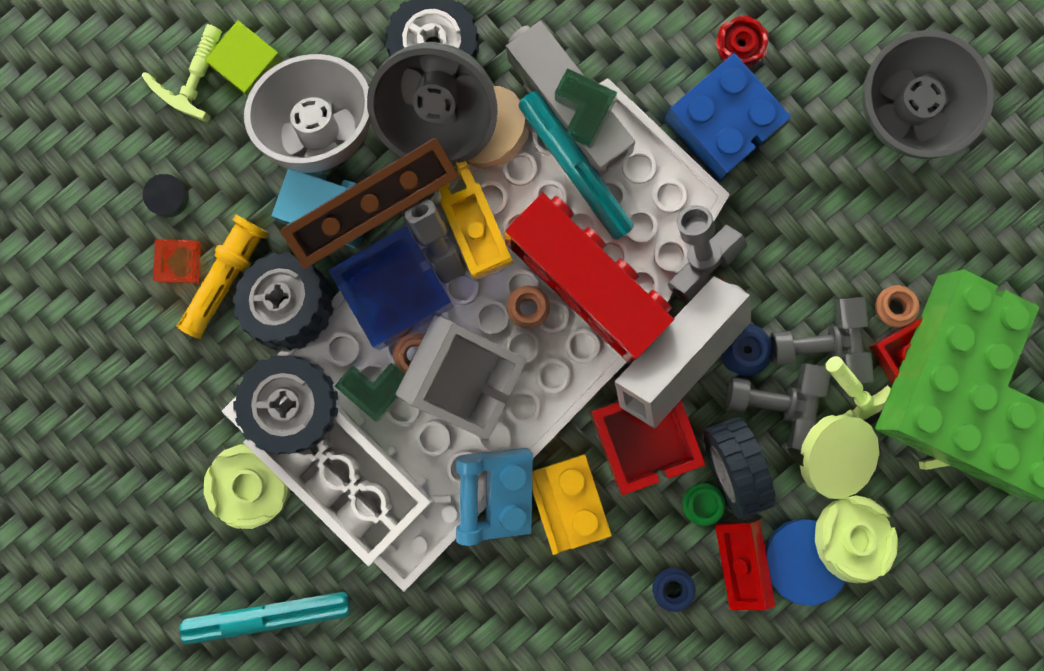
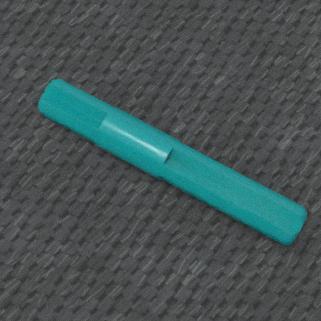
M533 91L523 97L518 104L519 109L611 237L618 240L634 228L632 221L538 91Z
M338 592L187 618L180 624L181 640L184 644L188 645L344 618L350 612L349 598L347 593Z

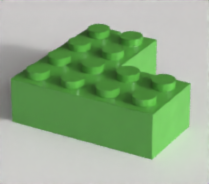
M965 269L938 275L921 315L922 322L916 327L910 342L912 345L907 349L906 358L902 361L899 375L895 378L875 430L1021 500L1044 503V404L1008 387L1040 307L1007 290L997 291V285Z

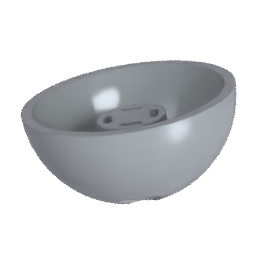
M308 54L290 58L268 70L253 86L244 108L246 131L253 144L265 157L285 169L302 173H315L335 168L347 161L358 151L369 132L371 125L367 110L369 86L357 68L338 57L324 54Z

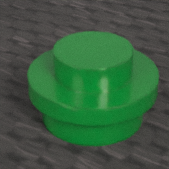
M698 483L688 488L682 499V509L685 516L692 523L699 526H709L719 521L725 511V499L717 487L708 483Z

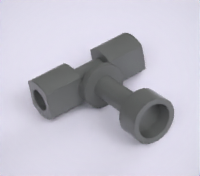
M430 195L401 211V214L408 221L415 241L422 246H429L426 250L427 259L438 279L446 284L465 274L466 266L453 241L447 238L444 239L447 233V225L431 201Z
M699 205L687 207L677 218L680 236L691 247L687 252L688 263L667 284L668 288L673 292L672 294L686 305L710 281L708 276L719 265L727 268L747 247L744 236L727 224L713 237L715 224L712 214L706 207Z
M865 297L834 300L836 326L829 327L828 335L793 339L790 331L771 332L770 334L773 344L772 361L775 366L794 364L795 355L830 352L832 357H840L861 383L874 382L871 352H864L861 327H868Z
M801 363L797 388L790 387L786 395L750 389V380L731 377L726 393L725 408L727 411L745 413L747 405L782 411L784 420L791 422L787 446L801 450L802 443L810 429L818 423L816 416L819 398L827 397L830 373L824 366Z

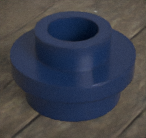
M664 569L653 581L652 593L654 599L660 607L667 611L677 612L684 610L692 603L695 597V583L691 576L682 569ZM670 582L680 583L681 590L676 596L666 594V586Z

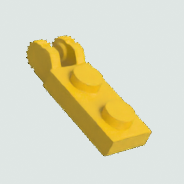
M466 161L456 162L457 171L467 188L452 194L449 189L450 184L444 185L438 189L442 197L440 203L472 278L476 281L510 266L514 262L480 184H476Z

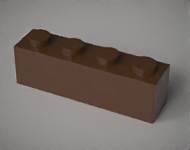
M434 137L279 231L303 269H306L455 180L459 175L439 141Z

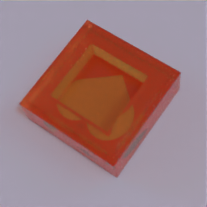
M155 239L153 281L160 283L199 284L201 242L197 240Z

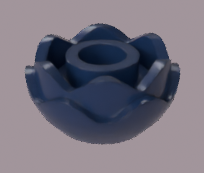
M749 324L722 354L724 366L728 370L744 377L759 374L772 360L773 344L771 338L762 328ZM745 346H749L751 348V352L749 354H746L744 352Z

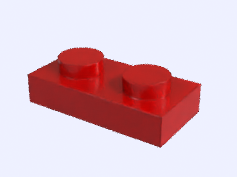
M760 520L723 522L715 525L730 610L766 611L775 607Z

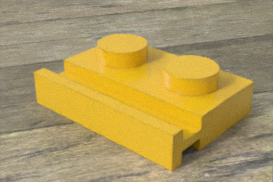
M585 454L532 471V492L553 555L612 536Z

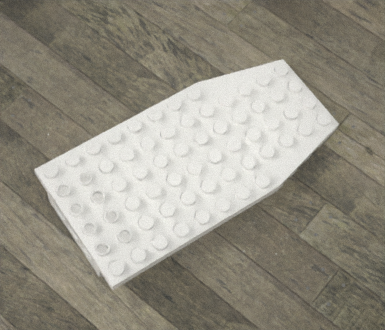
M608 78L593 88L635 140L633 153L600 177L634 225V228L622 238L615 240L611 237L532 126H529L528 139L521 151L508 163L498 167L495 165L484 166L486 169H478L468 164L476 184L479 183L504 241V231L542 192L550 199L557 196L573 211L574 216L571 220L583 231L587 227L591 228L603 239L607 245L603 249L604 252L615 262L619 258L627 262L639 275L636 282L647 293L654 290L667 302L673 293L667 284L688 263L687 252L691 247L680 236L677 227L679 214L687 207L699 205L706 207L711 212L713 221H715L730 195ZM460 175L449 183V189L452 194L467 188ZM439 191L431 198V201L447 225V233L444 239H450L455 244L466 266L465 274L446 284L441 282L427 259L426 250L429 246H422L415 241L413 231L407 222L333 297L334 300H331L332 307L334 308L333 315L328 320L329 325L326 330L323 329L319 334L320 337L314 342H309L302 349L295 348L289 352L281 350L277 354L281 356L292 355L311 360L312 363L321 366L324 369L323 372L331 377L334 382L332 384L334 391L338 393L336 408H339L338 415L333 420L334 426L332 430L324 435L325 439L319 444H315L308 450L288 455L271 454V451L260 450L255 447L256 444L251 440L248 441L246 439L243 442L368 567L374 562L403 592L456 539V527L460 525V474L456 473L457 456L528 448L533 453L534 458L626 363L509 248L508 250L514 264L474 281L440 203L442 197ZM526 285L540 288L547 295L550 302V312L543 324L532 329H524L515 325L507 313V302L512 292ZM525 300L521 303L520 310L524 315H532L536 312L537 306L532 300ZM434 315L452 321L527 359L510 396L488 385H485L482 391L505 404L488 440L418 409L395 395L405 374L399 370L394 362V347L397 341L406 334L421 333L425 335ZM418 346L411 347L408 350V360L412 361ZM285 396L280 400V409L287 413L291 408H296V401H291L290 398ZM235 397L222 412L237 426L235 418H237L236 410H233V401H236ZM486 471L478 474V515L487 507Z

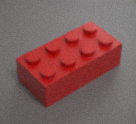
M542 192L504 231L506 246L627 363L636 360L675 320L668 313L672 309L670 304L654 290L647 293L636 282L639 275L627 262L621 258L615 262L604 252L603 249L607 245L595 231L589 227L583 231L571 220L574 213L563 200L557 196L550 199Z

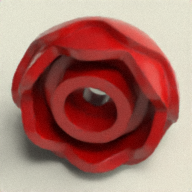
M747 15L738 16L724 22L720 27L716 39L717 51L723 61L735 53L747 67H751L760 62L767 53L768 32L758 20ZM743 40L745 46H740L738 41Z

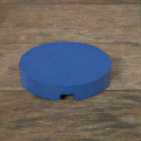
M799 518L785 522L772 532L765 548L772 587L779 595L795 604L813 606L827 602L838 594L846 581H842L829 572L819 558L815 544L817 520Z

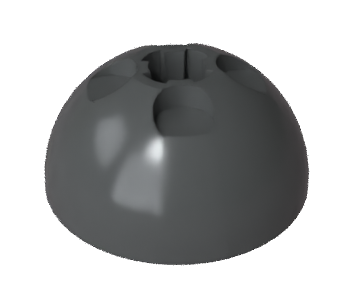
M922 30L896 38L879 52L871 63L864 80L862 104L870 129L884 145L899 154L912 158H940L964 149L982 133L992 113L994 86L985 61L971 45L946 32Z
M423 42L397 51L379 67L370 83L367 94V110L372 127L381 141L400 157L436 137L450 162L455 166L457 165L456 162L468 161L479 154L491 140L496 128L498 104L494 86L488 74L472 56L448 44Z

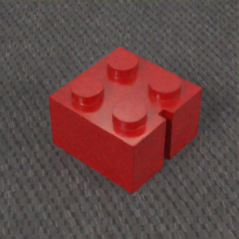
M682 400L678 402L655 429L622 409L619 401L589 411L616 487L622 496L660 482L657 473L653 472V470L658 468L662 476L669 479L705 466Z

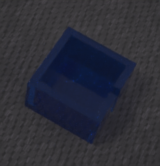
M407 225L328 270L371 345L379 351L398 341L404 335L432 321L434 315L440 316L454 308L432 268H429L431 266Z

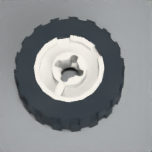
M405 0L399 5L400 8L392 13L390 17L391 22L386 27L385 33L387 36L385 43L389 57L405 47L426 42L430 37H437L441 43L459 48L472 56L476 61L478 60L479 39L477 26H475L472 14L465 10V5L460 1L409 0L406 2Z

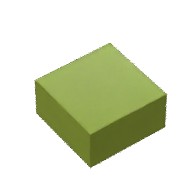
M239 20L236 21L204 59L211 68L247 97L256 82L268 70L283 61L275 49Z

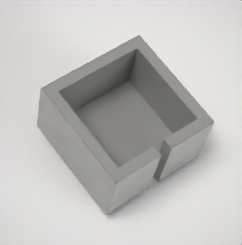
M434 315L395 395L418 409L488 440L505 404L482 391L485 385H488L510 396L527 359L452 321Z

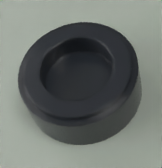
M170 174L155 175L144 186L143 201L146 207L161 217L177 216L184 211L188 204L189 193L187 187L181 180Z

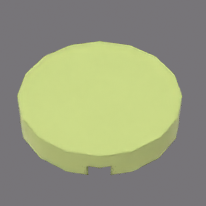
M851 414L830 415L824 417L813 426L802 443L800 453L804 456V467L800 465L801 475L808 487L829 499H844L859 492L872 477L879 457L878 437L872 426Z
M239 444L222 451L208 468L204 477V496L210 511L216 517L226 522L227 525L234 528L253 529L271 522L283 511L290 496V488L245 444Z
M855 495L834 500L822 510L815 528L816 548L819 558L828 571L842 581L857 584L867 583L876 580L879 576H884L891 569L897 556L898 537L895 527L891 528L890 522L887 519L890 516L882 506L870 498Z

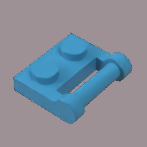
M528 448L457 456L456 473L460 474V525L456 527V542L458 544L472 546L481 543L482 540L531 534L533 453ZM486 471V520L478 521V474Z

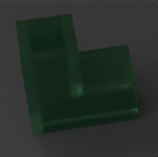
M568 68L555 90V101L576 111L567 127V137L591 149L616 102L617 92Z
M390 363L375 381H372L359 368L352 365L336 383L335 387L375 422H379L400 398L395 394L405 374L394 363Z

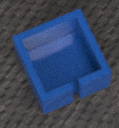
M733 53L669 109L664 122L719 183L743 162L751 152L753 153L790 119L791 115L739 57Z

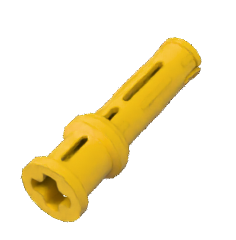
M237 214L232 219L235 225L223 245H217L214 250V256L217 257L216 261L197 290L186 312L176 325L178 329L194 338H202L207 325L222 303L233 281L240 271L244 272L250 267L249 259L261 238L266 239L269 235L267 231Z

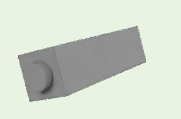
M541 20L531 28L526 25L518 29L510 37L509 44L506 45L508 62L532 92L538 91L599 177L603 176L633 153L635 140Z
M714 276L674 318L675 320L614 381L619 405L622 409L654 429L751 323L750 295L738 285L728 284Z

